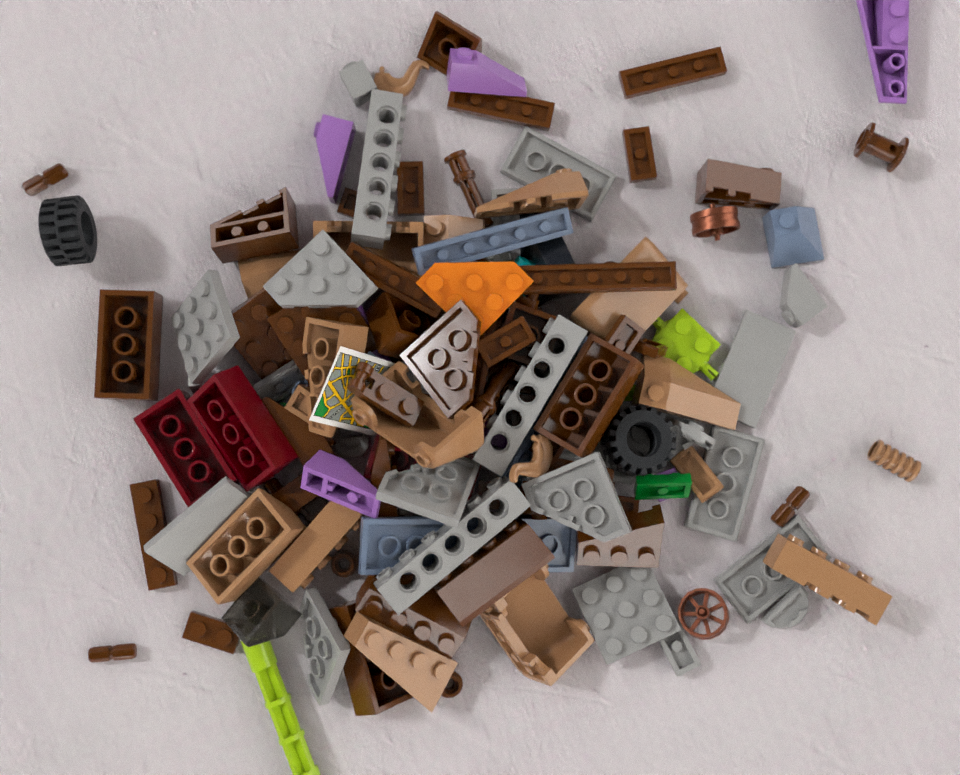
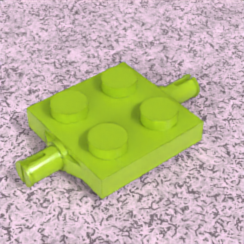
M683 308L673 318L665 322L660 317L653 322L652 325L657 330L651 340L668 347L665 358L673 360L692 373L703 372L710 381L719 374L707 362L721 344Z

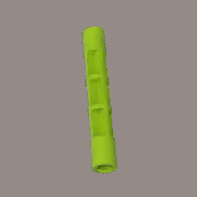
M267 631L241 641L251 671L255 673L265 699V708L269 710L279 736L278 743L283 747L292 774L321 775L318 766L313 762L304 738L305 731L300 727L291 704V694L287 693L276 663L278 660Z

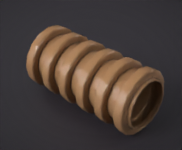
M882 440L875 441L867 454L869 461H875L876 465H882V468L885 470L890 469L892 474L897 473L898 477H904V480L907 482L913 481L921 470L920 461H914V458L911 456L906 457L904 452L899 453V450L896 448L891 449V445H884Z

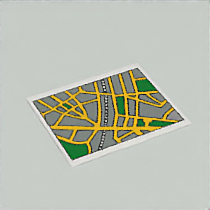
M340 346L309 421L375 436V431L366 425H360L353 417L354 410L351 399L355 394L347 389V385L350 379L356 375L355 368L358 362L370 364L381 375L395 363ZM367 380L364 383L366 387L370 384Z

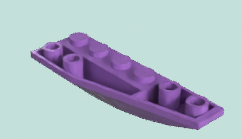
M856 0L878 102L906 104L909 0Z

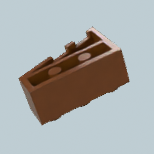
M286 187L278 190L280 194L266 201L262 198L256 202V206L244 212L239 210L210 225L211 249L222 264L299 249L296 205Z

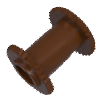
M872 122L859 136L853 153L854 157H859L863 152L887 162L886 170L890 173L903 160L909 145V139L905 137L897 143L874 132L876 123Z

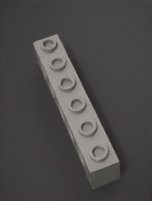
M372 89L351 233V242L354 241L363 247L383 250L384 240H390L392 224H387V216H393L395 200L390 199L391 191L396 192L398 176L393 175L394 167L399 168L401 152L396 151L397 144H402L404 128H399L400 121H405L407 105L402 104L403 94L377 89ZM382 120H387L391 123H383ZM379 143H384V144H386V145H388V146H387V147H381V146H379L378 144H379ZM375 167H382L385 170L378 171L375 169ZM371 191H380L382 195H374ZM373 214L378 216L379 219L371 220L367 216Z
M558 315L556 320L550 317L542 331L547 334L541 344L537 341L528 354L532 358L527 368L523 365L521 366L514 378L518 384L513 392L509 389L506 391L500 402L504 406L499 416L497 414L492 415L486 425V428L490 431L484 439V444L474 452L476 454L473 458L474 461L501 477L588 332L561 315ZM560 339L564 344L563 352L560 354L551 353L548 349L549 341ZM544 362L549 366L550 373L546 378H539L534 374V366L537 363ZM525 386L533 387L536 392V397L531 402H524L520 398V390ZM517 410L522 416L520 424L511 426L506 422L505 416L508 411ZM496 434H502L507 438V446L502 450L495 449L492 446L491 440Z
M508 477L495 478L487 485L488 490L480 496L477 494L470 498L465 505L466 508H464L457 528L444 524L438 531L435 532L433 530L427 533L421 539L422 544L414 550L411 548L405 551L399 557L400 562L392 568H385L377 575V581L373 584L398 615L531 506L515 483L510 482ZM498 499L500 502L499 509L494 513H490V503ZM477 517L478 526L474 530L469 531L467 529L468 521L471 518ZM449 536H456L455 546L445 548L446 539ZM428 554H434L435 560L433 564L423 566V558ZM404 573H413L410 583L406 585L400 584V578Z

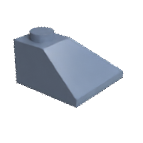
M793 206L770 210L762 217L771 268L824 259L815 208Z

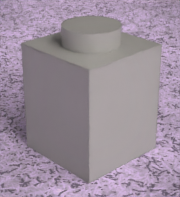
M363 60L346 64L343 70L339 71V74L357 108L370 101L372 89H377V86Z

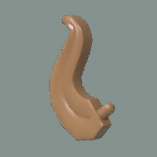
M423 60L413 61L401 78H394L389 73H384L385 69L381 66L379 73H375L374 82L378 90L401 93L404 97L409 95L415 87L420 71L422 69L429 70L430 65Z
M543 435L531 436V440L534 441L532 460L526 463H515L509 472L510 482L517 483L519 475L536 478L544 475L549 470L553 454V446L549 438Z

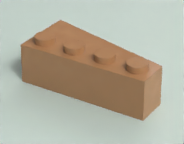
M330 501L273 565L269 572L292 593L300 586L305 589L315 578L312 573L317 568L322 570L332 559L329 554L334 549L339 551L349 540L347 535L352 529L356 532L361 527V517L365 515Z
M779 533L777 534L763 560L766 565L803 586H809V589L826 599L832 598V601L854 614L855 612L867 621L877 626L893 596L872 584L871 582L874 578L859 570L856 574L848 571L851 566L835 558L834 562L826 559L827 553L812 546L811 550L803 547L804 541L792 534H789L787 538Z
M358 611L344 634V637L431 713L433 712L458 662Z

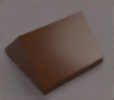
M436 11L417 58L427 62L431 67L447 76L450 48L458 49L465 47L482 53V38Z

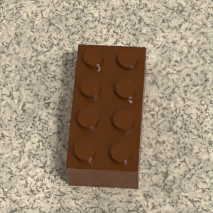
M100 289L94 398L104 400L158 401L163 296L155 291Z

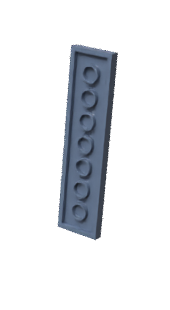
M361 517L359 574L378 575L385 568L394 567L400 562L399 557L405 551L411 548L413 550L422 544L421 539L427 533L433 530L435 532L438 531L444 524L427 517ZM474 517L468 521L467 529L469 531L474 530L478 526V518ZM531 517L515 518L516 520L521 518L529 524L555 558L547 563L549 572H574L577 530L547 517V520H531ZM449 536L446 539L445 548L455 546L456 536ZM426 555L423 558L422 565H432L435 555Z

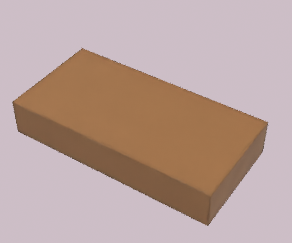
M693 446L686 450L683 449L670 460L680 474H691V489L702 503L724 488V485Z

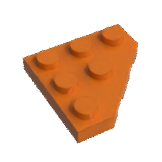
M514 261L435 262L416 284L445 312L449 311L458 301H465L481 321V336L534 280Z

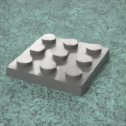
M210 269L198 281L197 285L171 317L172 326L178 339V347L182 352L185 370L188 373L191 384H201L240 338L219 272Z
M618 567L572 589L606 665L681 631L651 568Z

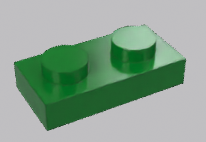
M671 473L636 476L633 491L635 500L689 498L692 485L691 474Z

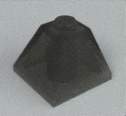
M258 577L221 618L246 646L251 647L285 636L302 613L289 600L262 578Z

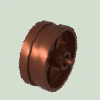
M715 203L709 204V209L695 212L689 216L690 223L692 224V236L696 238L715 237V241H719L721 235L735 232L741 228L740 221L738 220V208L735 206L715 207Z
M697 588L688 592L681 599L678 607L679 620L683 628L692 637L701 640H711L720 636L727 628L729 610L723 598L715 591L707 588ZM705 594L703 605L700 606L692 598ZM711 595L720 603L708 609L709 596ZM688 601L695 606V612H684ZM723 607L724 620L713 616L711 613ZM684 617H698L690 628L684 620ZM710 620L721 624V626L712 633L710 631L708 623ZM701 622H704L707 634L694 632Z

